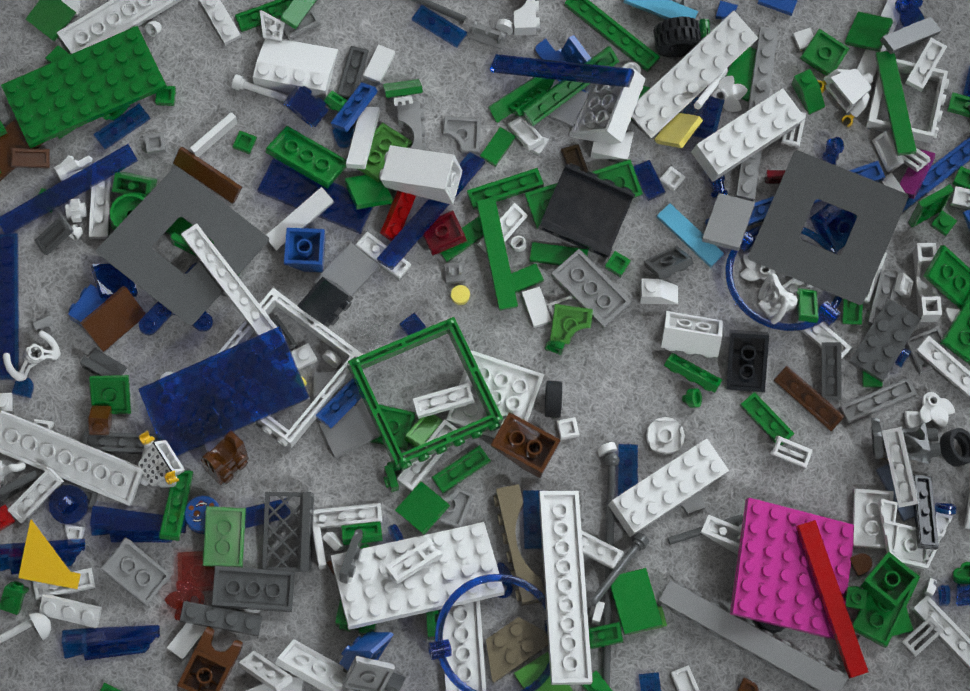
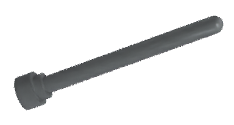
M636 533L632 539L631 548L590 599L591 605H596L634 555L646 548L649 544V539L646 535Z

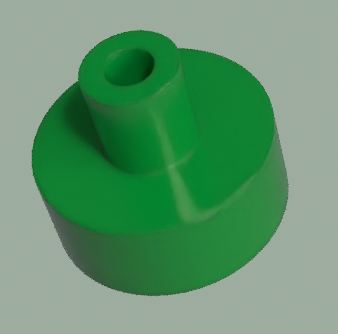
M698 388L688 389L686 395L682 396V401L687 403L690 408L700 407L702 404L701 391Z

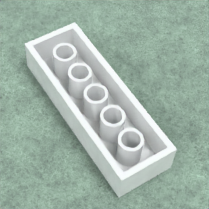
M781 89L696 144L691 153L712 182H714L799 126L805 117L786 91Z
M705 439L613 499L608 506L629 537H632L723 477L729 470L708 439Z

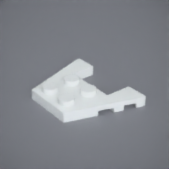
M885 499L878 500L886 552H890L907 566L924 570L928 569L937 550L918 548L916 527L895 522L898 502ZM935 512L939 543L941 538L944 537L946 528L953 516Z

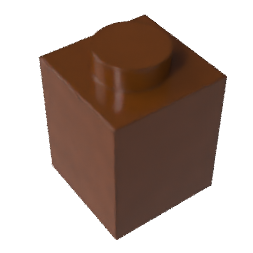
M111 406L91 407L88 417L89 435H109L112 426Z

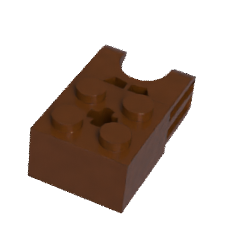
M230 430L224 436V439L211 451L202 456L201 462L204 470L221 486L223 483H229L234 477L233 474L238 469H244L248 464L247 460L249 458L244 442Z
M209 626L206 627L177 685V691H222L241 652L243 642L234 640L228 650L217 651L211 644L214 638V629ZM204 675H207L208 681H201L200 676L204 677Z

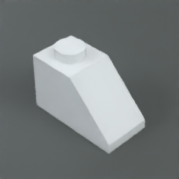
M641 279L640 304H678V286L662 279Z

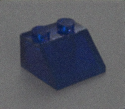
M709 96L700 109H696L694 104L699 97H695L684 108V114L700 116L703 120L692 136L705 139L717 131L724 104L723 99Z
M829 203L810 217L815 231L835 253L846 245L857 219L856 214Z

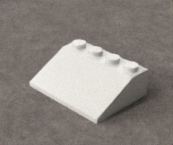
M265 39L256 62L253 82L256 85L272 90L325 99L328 95L338 49L282 39V42Z
M627 67L608 70L589 84L586 89V93L589 96L574 127L571 128L569 136L605 144L622 143L646 78L634 68Z

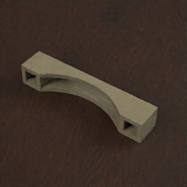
M517 484L496 489V495L493 496L495 507H499L500 510L497 518L499 526L503 525L504 533H501L503 544H507L509 549L506 552L507 561L512 563L513 566L510 574L512 582H516L518 588L515 590L516 600L521 601L522 606L545 601V592L542 580L525 563L516 541V523L523 508L520 486Z

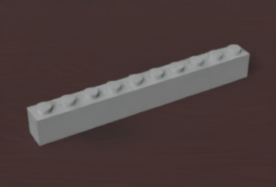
M670 580L658 601L659 606L812 691H841L847 680L841 671L837 669L831 670L826 667L823 661L819 659L813 660L808 657L805 651L791 648L790 643L782 639L777 640L773 638V634L767 630L762 629L761 631L755 628V624L751 621H743L737 618V616L731 615L730 610L725 611L719 608L720 605L715 601L703 599L700 593L685 589V585L678 581L673 582Z

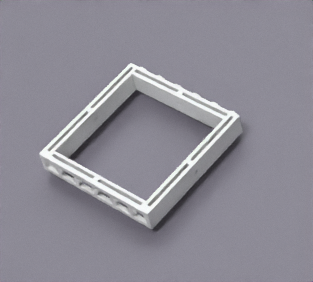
M272 288L260 302V306L267 315L275 307H278L348 359L291 429H286L217 377L230 361L229 358L241 344L243 345L254 333V330L246 320L199 375L203 386L209 390L211 388L214 389L220 399L223 401L227 399L232 403L231 406L236 411H243L247 414V419L252 423H259L262 426L261 429L268 435L273 434L276 436V440L282 446L292 448L317 418L316 414L337 394L351 377L347 367L348 361L363 354L301 310L295 303L276 289Z

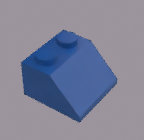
M286 228L284 265L303 272L322 273L324 271L326 242L325 229Z
M367 632L363 637L358 636L352 643V646L348 645L341 653L343 657L339 664L348 671L356 656L378 660L394 634L392 632Z

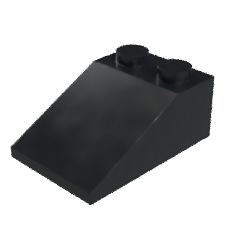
M322 276L297 306L323 325L329 327L338 321L339 314L342 311H346L351 306L353 297L337 283Z
M730 330L726 390L765 392L769 346L768 332Z

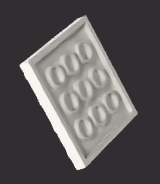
M471 350L503 417V422L509 412L528 422L544 374ZM465 369L459 385L469 383L475 403L451 409L446 419L450 424L464 427L487 417ZM499 429L492 432L487 430L482 433L483 435L495 438Z

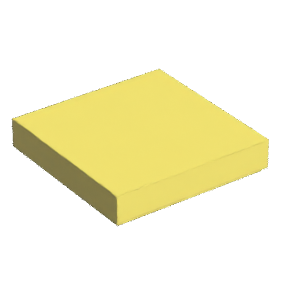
M678 113L662 128L654 140L661 145L683 148L703 120L700 116Z

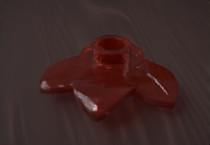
M183 580L177 581V591L170 593L165 598V602L170 607L176 609L175 620L179 621L184 601L191 602V598L197 596L198 604L204 605L205 602L204 594L199 590H195L190 582Z

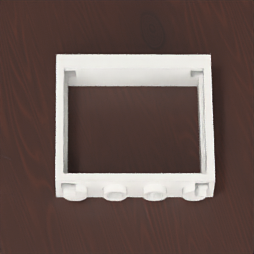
M896 59L899 72L910 75L916 63ZM920 64L919 67H918V68L925 67L928 71H929L930 68H931V67H929V66H925V65H921V64ZM935 68L928 79L938 82L928 131L912 128L914 140L931 143L933 138H937L939 128L936 125L942 117L943 111H940V106L944 105L946 95L943 92L944 89L948 88L949 79H947L948 71ZM878 72L865 128L881 132L889 131L892 134L890 122L877 119L883 92Z

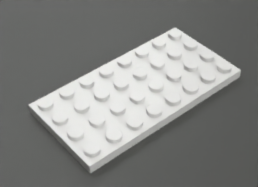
M484 522L363 548L360 559L356 560L354 564L356 566L354 577L349 578L348 584L340 582V570L347 552L331 555V562L349 630L502 596L505 592ZM431 539L435 544L436 550H440L443 554L441 559L432 562L396 584L385 570V566ZM428 551L424 552L426 556L430 554Z

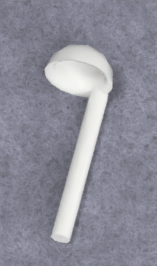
M29 614L30 619L0 635V644L32 626H35L44 641L50 634L51 622L44 614Z

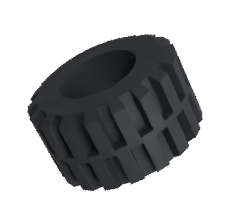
M669 18L658 23L653 29L656 51L664 57L685 56L701 41L699 23L694 18Z

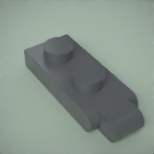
M361 529L355 531L340 570V582L348 584L349 578L354 577L356 570L354 564L356 560L360 559L362 553L360 545L363 539V532Z

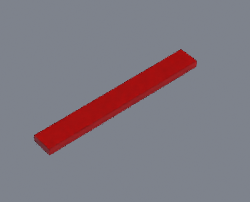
M813 520L798 525L796 529L848 678L868 673L866 662L817 522Z

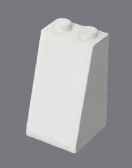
M390 145L389 151L385 154L384 168L380 171V180L386 188L447 204H454L462 175V169L455 155Z

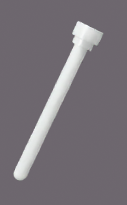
M238 74L234 76L231 87L233 89H247L313 112L318 110V106L247 82L243 76Z

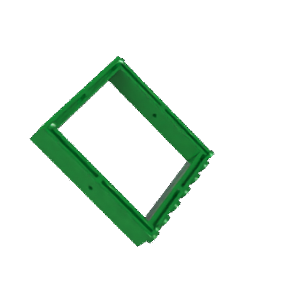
M455 317L348 361L347 367L395 470L399 468L405 470L411 467V463L415 461L423 462L430 458L429 455L437 453V455L442 454L452 445L458 447L464 444L466 439L471 437L472 439L479 438L483 435L482 432L487 430L492 432L501 427L503 417ZM448 334L487 417L401 453L363 369Z

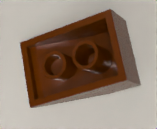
M509 412L491 443V447L523 470L541 478L561 440Z

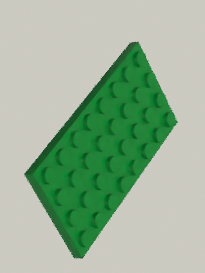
M138 26L1 84L30 148L99 119L106 113L110 114L167 89V85Z

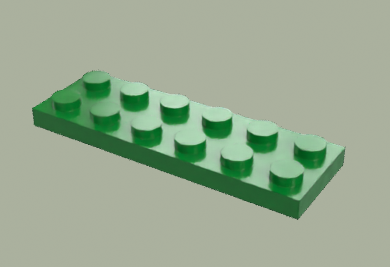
M631 159L592 171L598 175L597 178L609 179L615 183V186L620 188L624 186L631 189L632 193L635 194L634 198L643 195ZM557 183L524 194L536 230L540 225Z

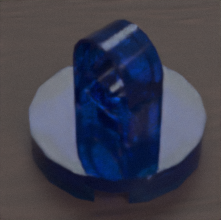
M72 485L61 486L50 497L49 511L58 522L75 524L86 516L89 499L86 493L79 487Z

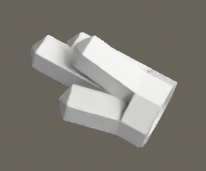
M68 155L54 169L62 184L65 185L70 181L86 178L87 171L84 169L92 164L93 158L87 156L77 161L74 160L73 156Z

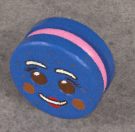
M197 496L186 505L185 520L188 527L195 533L204 534L206 506L220 507L209 496Z

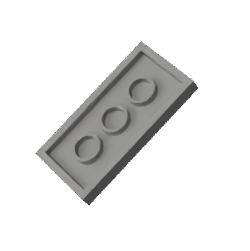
M580 249L551 273V276L583 308L593 309L592 317L603 329L632 303Z

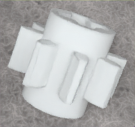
M80 198L70 199V204H66V216L71 218L73 223L82 222V217L87 216L86 204L81 203Z

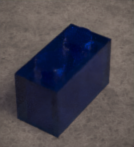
M304 85L303 87L296 86L283 104L310 127H316L329 109L325 107L326 103L318 97L316 99L311 95L312 91Z

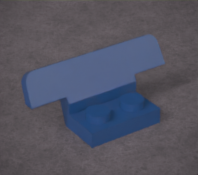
M575 35L568 37L563 48L557 51L553 49L546 38L535 47L536 53L557 81H562L591 59Z

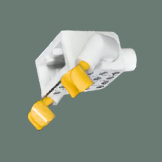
M836 69L824 77L823 81H817L819 85H822L820 88L822 93L827 88L846 113H851L842 118V123L847 118L851 120L847 127L853 125V118L858 117L867 106L870 98L868 93L871 90L869 84L873 82V78L869 73L861 75L857 69Z
M147 430L139 435V439L144 445L142 458L138 463V466L144 469L140 483L144 486L150 484L151 486L159 485L161 488L174 487L179 481V478L176 476L184 472L185 469L166 440L154 442L155 438L153 436L150 437Z

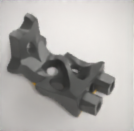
M876 417L871 418L874 459L888 460L880 420ZM923 422L914 428L902 429L909 460L930 464L932 457L941 456L940 444H929V442L938 441L937 428L926 429V423Z

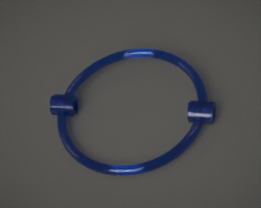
M762 225L745 232L740 249L745 252L752 247L756 240L754 236L758 235ZM803 227L801 234L813 239L825 250L837 254L823 237ZM730 250L725 267L728 290L738 307L754 321L776 330L799 331L812 328L822 322L830 326L840 316L841 313L837 308L842 298L835 295L831 304L826 301L818 308L819 319L817 323L805 321L801 323L789 324L778 322L772 324L771 320L757 314L740 297L733 279V265L738 251Z
M487 574L467 581L457 588L446 600L437 619L435 642L428 643V651L431 660H439L447 677L461 691L477 690L461 681L450 667L446 658L452 656V649L449 639L443 640V629L451 607L461 595L475 586L488 582H506L529 591L541 602L546 610L545 595L528 581L507 574ZM544 620L545 633L548 637L547 620ZM548 662L545 670L531 685L520 691H536L550 676V662Z

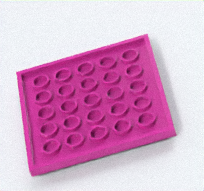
M747 498L745 500L730 614L835 640L796 526L816 520L843 600L846 602L844 596L849 583L854 525L769 502Z

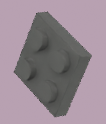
M678 246L644 261L646 268L659 279L669 278L671 274L684 271L694 264L692 257Z

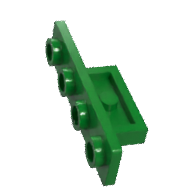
M545 69L490 105L488 109L494 121L498 123L510 114L519 117L525 116L521 110L552 87L555 80L550 70Z

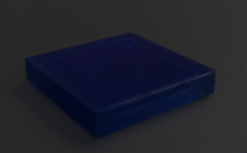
M110 263L92 264L91 271L100 298L111 297L123 286L129 290L133 297H137L138 291L135 283Z

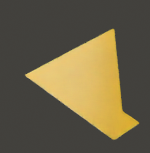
M31 519L18 578L78 589L81 574L70 572Z

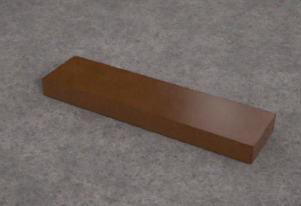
M184 147L179 148L173 162L174 165L230 203H235L242 186Z
M785 366L774 379L778 385L830 431H833L845 417L790 367Z

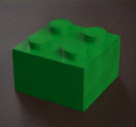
M888 552L860 587L868 590L872 597L892 612L920 576Z

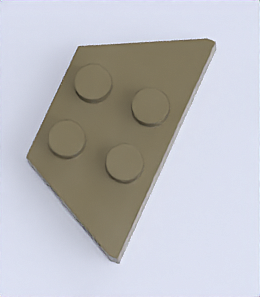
M518 617L487 638L486 645L492 682H497L548 646V632Z

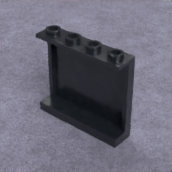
M566 164L538 229L583 249H587L599 256L608 258L635 194L627 187L622 186L620 188L615 186V183L609 179L602 180L597 178L598 175L593 172L587 171L586 173L581 171L577 165Z

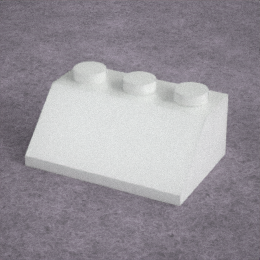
M666 311L661 348H665L668 351H683L686 354H701L708 358L718 357L722 340L723 321Z

